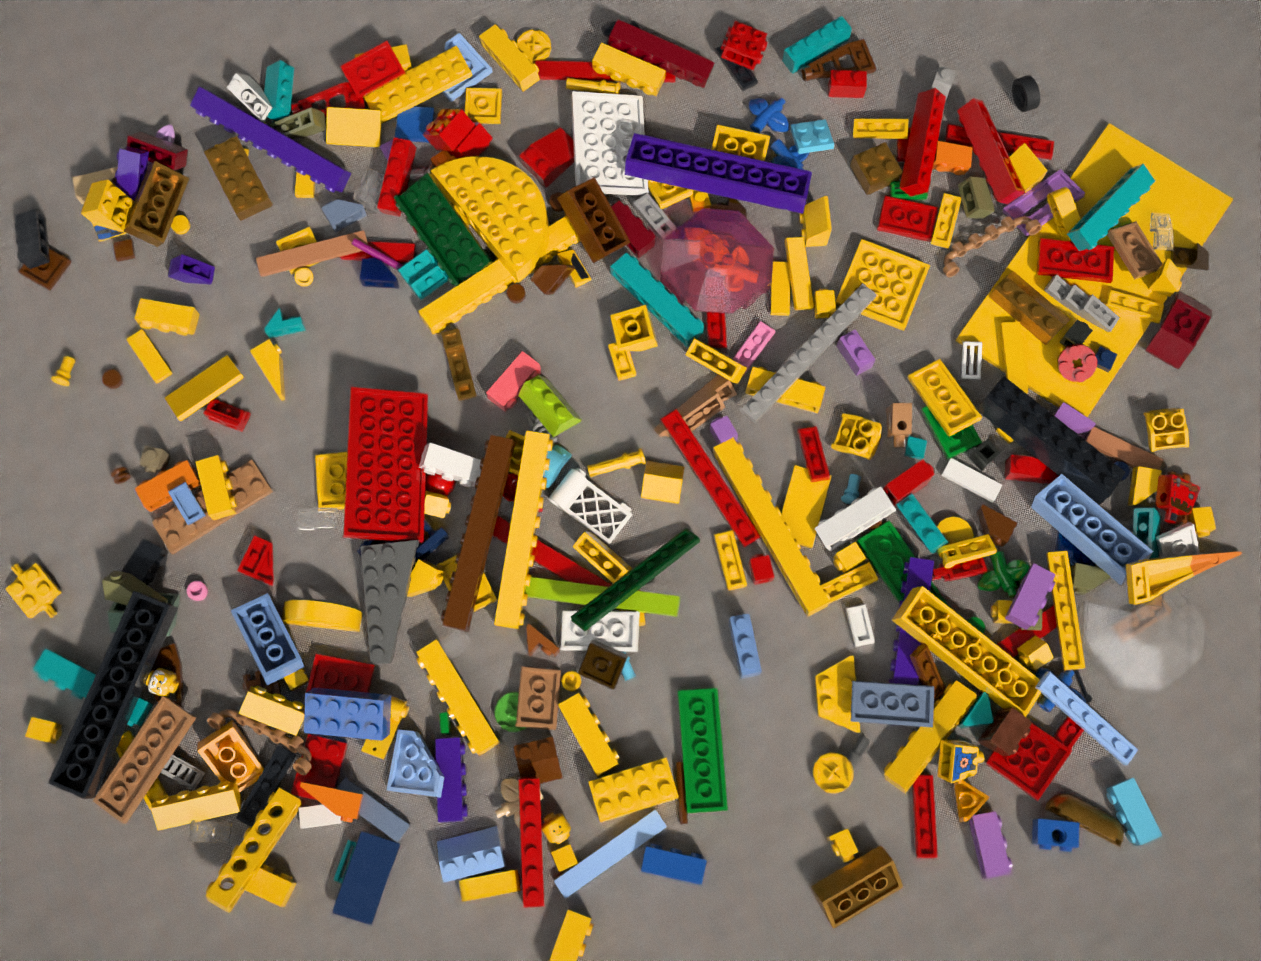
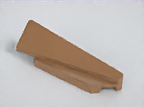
M718 374L677 410L690 430L693 431L724 409L725 405L723 402L734 397L737 393L732 383ZM662 422L653 429L660 437H671Z

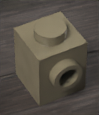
M145 446L139 464L145 468L146 472L156 474V472L159 473L167 469L170 455L163 449Z

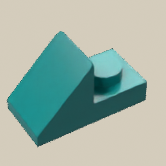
M280 308L264 328L269 339L306 331L301 317H290L285 320Z

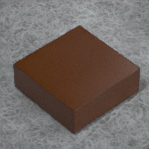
M132 239L113 243L117 262L136 258Z

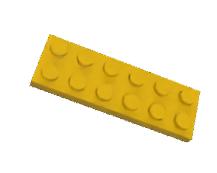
M456 45L405 72V75L368 94L364 98L370 110L382 111V123L399 113L430 99L473 75Z

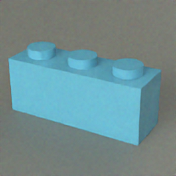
M1134 778L1126 779L1106 788L1108 792L1106 794L1107 798L1114 805L1117 811V819L1124 825L1127 831L1125 834L1130 843H1133L1134 846H1141L1163 836Z

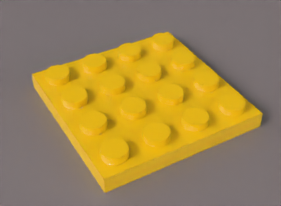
M861 239L835 304L841 306L863 283L876 293L877 296L861 315L904 331L930 265Z

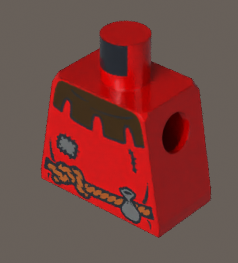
M1174 474L1159 475L1156 506L1166 511L1164 521L1176 523L1178 515H1189L1201 487Z

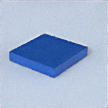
M412 107L397 115L395 138L430 143L422 134L426 131L427 125L434 122L435 109Z

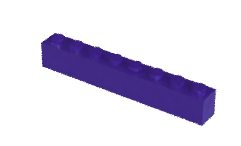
M910 557L908 562L904 563L903 573L907 575L906 581H902L901 593H904L903 601H899L898 609L913 588L923 586L930 592L934 566L933 560ZM896 624L895 632L899 633L898 640L894 639L893 651L896 652L895 659H891L890 671H893V677L888 680V683L918 685L919 677L909 655L921 643Z

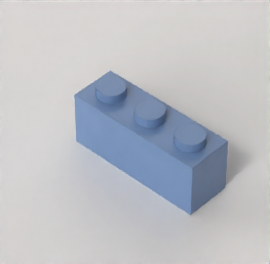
M750 614L730 617L728 623L740 679L758 676L762 670Z

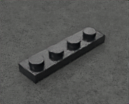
M280 745L277 746L235 819L253 827L257 814L268 805L267 801L270 795L277 791L295 760L296 754Z

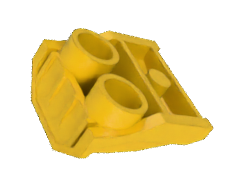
M1168 408L1143 413L1146 418L1148 446L1151 452L1162 449L1189 447L1188 427L1184 416V409Z
M843 413L839 431L831 448L871 460L876 453L881 438L882 426L880 423L863 417Z

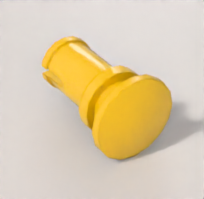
M64 356L59 370L55 372L56 376H51V380L58 385L68 387L70 385L68 381L71 378L70 373L76 360L69 356Z

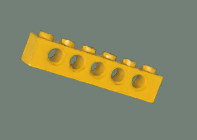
M281 788L276 793L273 792L270 795L266 808L259 811L253 827H249L243 836L244 840L240 846H235L229 862L222 865L218 872V878L215 882L212 881L206 889L207 894L205 896L207 900L228 913L231 912L302 806L299 798ZM275 810H282L281 815L277 817L272 816V813ZM269 827L270 831L267 834H261V829ZM251 845L258 846L255 852H248V848ZM239 863L246 864L243 870L238 871L235 869ZM227 881L234 882L231 888H223L224 883Z

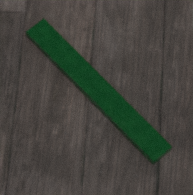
M685 528L573 614L571 621L585 632L700 543V537Z

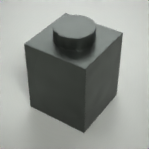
M1077 319L1060 343L1065 347L1083 344L1093 330L1089 328L1088 324Z
M986 439L971 453L969 459L982 471L1001 452Z

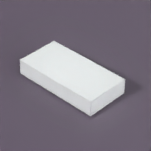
M866 604L846 608L854 646L875 643Z
M324 805L299 808L300 829L342 823L340 820L341 816L335 815Z

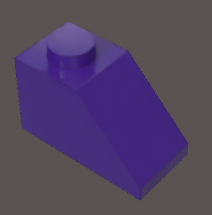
M181 254L171 259L168 277L184 283L211 285L215 267Z

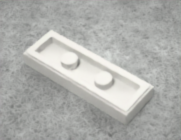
M950 458L941 475L992 503L1002 487L1000 483L953 458Z

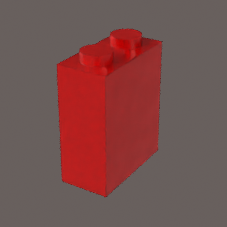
M922 459L886 484L883 490L894 507L910 494H915L925 487L935 475L934 469L928 462L926 463Z

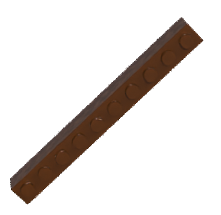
M490 435V439H487L485 442L484 451H486L485 458H482L480 462L481 474L475 481L476 494L472 496L470 501V507H472L471 514H468L466 517L465 526H467L466 533H463L461 537V553L458 552L455 563L458 564L456 572L453 571L451 576V583L453 585L451 591L447 592V608L443 610L441 615L442 625L445 627L469 632L516 445L513 439Z

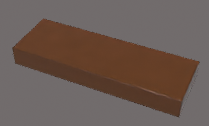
M921 643L909 656L922 686H934L935 703L944 694L945 686L927 644Z

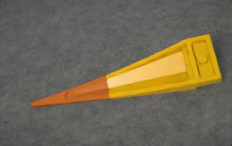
M1233 551L1142 559L1137 562L1126 564L1129 604L1136 605L1151 601L1181 582L1241 555L1242 552Z

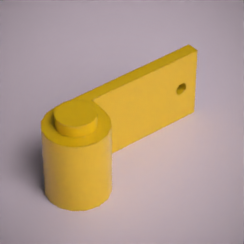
M391 696L390 735L382 741L366 739L361 749L362 752L384 760L402 717L405 718L408 714L409 706H407V701Z

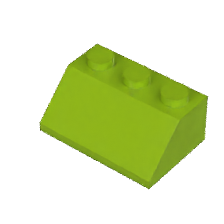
M538 375L523 384L518 396L553 437L582 421L547 378Z

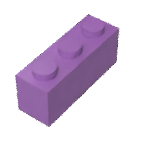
M1035 563L1032 564L1004 619L1025 630L1035 626L1039 619L1037 613L1039 609L1044 608L1047 602L1045 596L1047 592L1052 591L1056 583L1053 581L1056 574Z
M996 811L973 815L968 821L982 879L1011 874L1012 862L1006 854L1007 841L1001 833V817L997 815Z

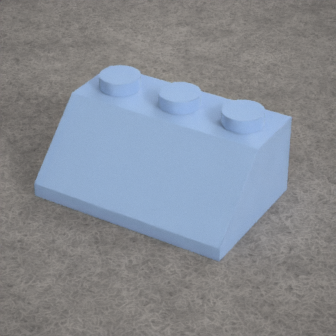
M497 826L437 841L438 859L443 883L506 867Z

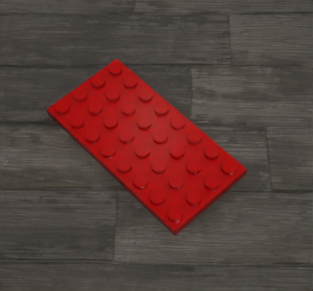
M359 387L350 388L343 538L424 541L426 473L424 469L419 468L424 447L427 444L428 394Z

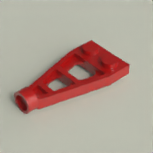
M349 82L338 84L302 99L298 103L291 104L294 115L312 108V103L325 100L326 108L319 111H322L325 117H327V107H332L330 99L342 94L345 96L346 106L343 108H366L364 99H358Z

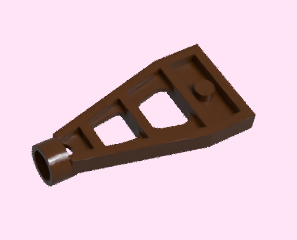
M864 39L847 43L809 64V66L801 68L804 81L829 78L831 71H824L822 64L829 61L833 62L836 70L867 71V74L876 71L875 63ZM844 55H850L854 67L843 68L838 59Z
M173 643L160 649L151 671H155L157 668H170L176 674V681L179 682V685L175 691V703L184 709L182 661L177 645ZM152 693L156 701L159 702L162 697Z

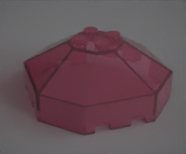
M702 208L663 239L660 282L664 287H668L680 304H684L685 300L695 311L733 314L741 306H743V309H747L756 302L757 298L770 290L774 247L740 211Z

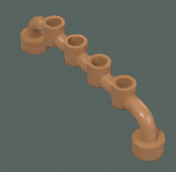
M1010 216L1005 217L1001 221L1002 226L996 228L994 225H990L985 229L986 234L979 236L977 233L972 234L968 238L969 243L965 245L961 242L955 243L952 246L953 251L944 258L945 267L943 272L948 278L955 276L960 269L955 262H951L952 259L964 256L967 251L973 248H980L986 241L995 240L1006 231H1013L1019 224H1026L1025 229L1029 235L1038 233L1042 229V225L1037 219L1032 220L1028 217H1018L1013 220Z
M226 709L219 713L214 712L207 719L208 724L212 728L220 730L225 724L224 718H234L238 724L242 726L247 725L253 728L255 733L270 737L274 743H281L287 746L291 752L302 754L303 758H298L293 764V768L297 773L306 775L311 769V753L308 748L303 746V739L297 735L290 739L286 737L287 732L277 728L273 730L269 728V725L241 715L233 709Z

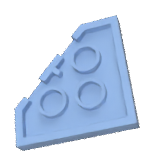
M460 33L445 43V51L457 45L473 76L442 92L450 102L465 93L466 88H472L493 73L492 68Z
M398 730L387 791L441 798L444 775L421 735L416 731Z

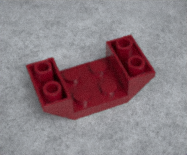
M1180 291L1171 304V310L1160 329L1152 337L1145 349L1149 354L1176 369L1181 367L1196 346L1212 318L1213 311Z

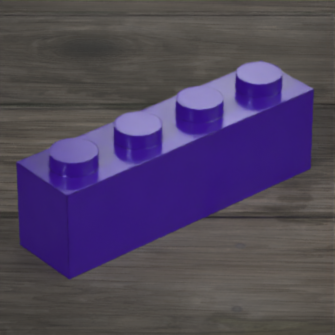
M460 737L435 739L436 763L444 775L441 798L437 797L438 822H463L465 817L468 816V805L464 804V796H467V783H463V775L467 774L466 763H463V755L466 754V744L462 742Z

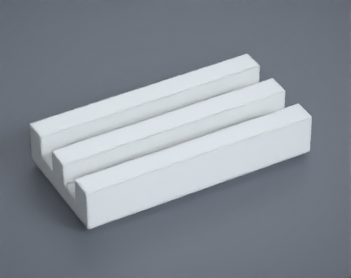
M963 341L961 379L980 380L982 342ZM967 346H970L969 375H966ZM974 346H978L976 375H973Z

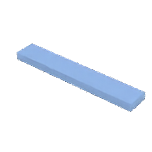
M1046 671L1035 688L1123 765H1128L1138 749L1050 671Z
M655 809L554 881L556 886L566 899L667 827Z

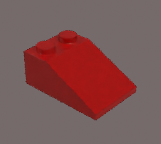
M560 127L525 149L519 155L521 163L547 188L574 163L573 139Z

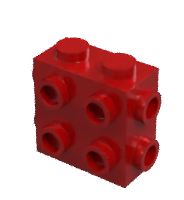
M734 21L733 26L728 27L725 37H728V40L724 39L721 50H723L721 58L754 71L756 64L760 65L763 54H761V51L764 52L768 42L765 40L768 33Z

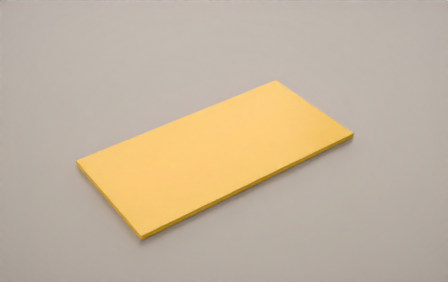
M1109 123L1070 178L1085 192L1084 197L1075 203L1080 218L1082 219L1130 168L1144 163L1155 182L1150 186L1151 189L1147 193L1141 195L1140 201L1129 208L1130 211L1118 219L1119 223L1109 230L1137 222L1162 264L1167 258L1171 259V249L1173 247L1192 249L1197 243L1203 246L1233 201V198ZM1052 218L1042 225V229L1038 233L1027 238L955 341L963 345V341L982 342V358L1005 373L1000 324L1002 322L1018 321L989 296L1007 275L1015 272L1071 319L1047 345H1044L1021 325L1028 388L1058 408L1064 402L1088 417L1151 321L1113 311L1120 318L1112 331L1107 332L1075 314L1044 291L1052 276L1037 275L1038 242L1040 238L1063 241L1055 220ZM1107 235L1097 241V245L1114 247ZM1115 247L1113 281L1111 283L1062 278L1070 286L1076 285L1088 296L1093 294L1103 304H1105L1109 289L1164 304L1168 298L1166 295L1149 290L1154 273L1134 280ZM1177 267V268L1179 269V271L1182 273V275L1184 274V272H1185L1186 269H1187V268ZM1077 319L1088 324L1089 328L1093 330L1083 344L1090 347L1094 354H1096L1100 346L1118 354L1109 372L1096 368L1094 374L1084 382H1072L1065 379L1058 369L1057 361L1060 352L1065 348L1060 341ZM974 346V353L977 354L978 346ZM1082 359L1073 360V367L1081 366Z

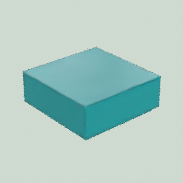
M909 436L904 456L920 460L924 459L927 440Z

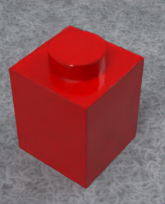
M753 555L748 563L753 584L758 585L772 582L775 577L769 555Z

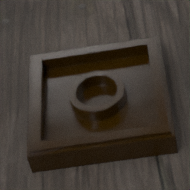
M592 639L578 674L614 690L629 655Z

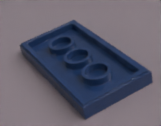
M363 831L360 832L331 913L372 925L400 847L399 843Z

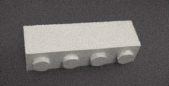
M429 443L424 447L419 468L424 469V472L430 475H435V473L442 475V478L448 481H459L462 486L475 487L476 478L480 477L481 460Z
M882 487L871 489L867 493L868 495L862 499H855L846 509L842 508L836 511L830 519H824L818 523L815 530L829 551L834 550L896 511V508Z

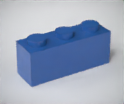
M651 844L650 847L646 846L641 872L702 885L707 860L702 859L703 855L692 852L690 856L682 855L683 850L671 848L670 852L662 850L663 846Z

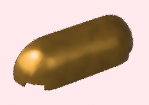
M1069 794L1055 795L1047 802L1045 809L1070 822H1078L1079 827L1121 847L1124 838L1123 829L1119 821L1113 816Z

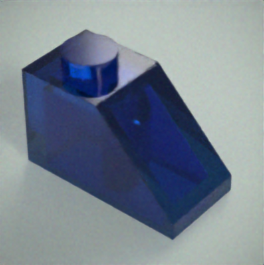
M373 257L362 259L360 281L363 287L399 289L400 285L396 276L381 260Z

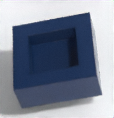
M1100 346L1095 354L1097 368L1109 372L1118 354Z

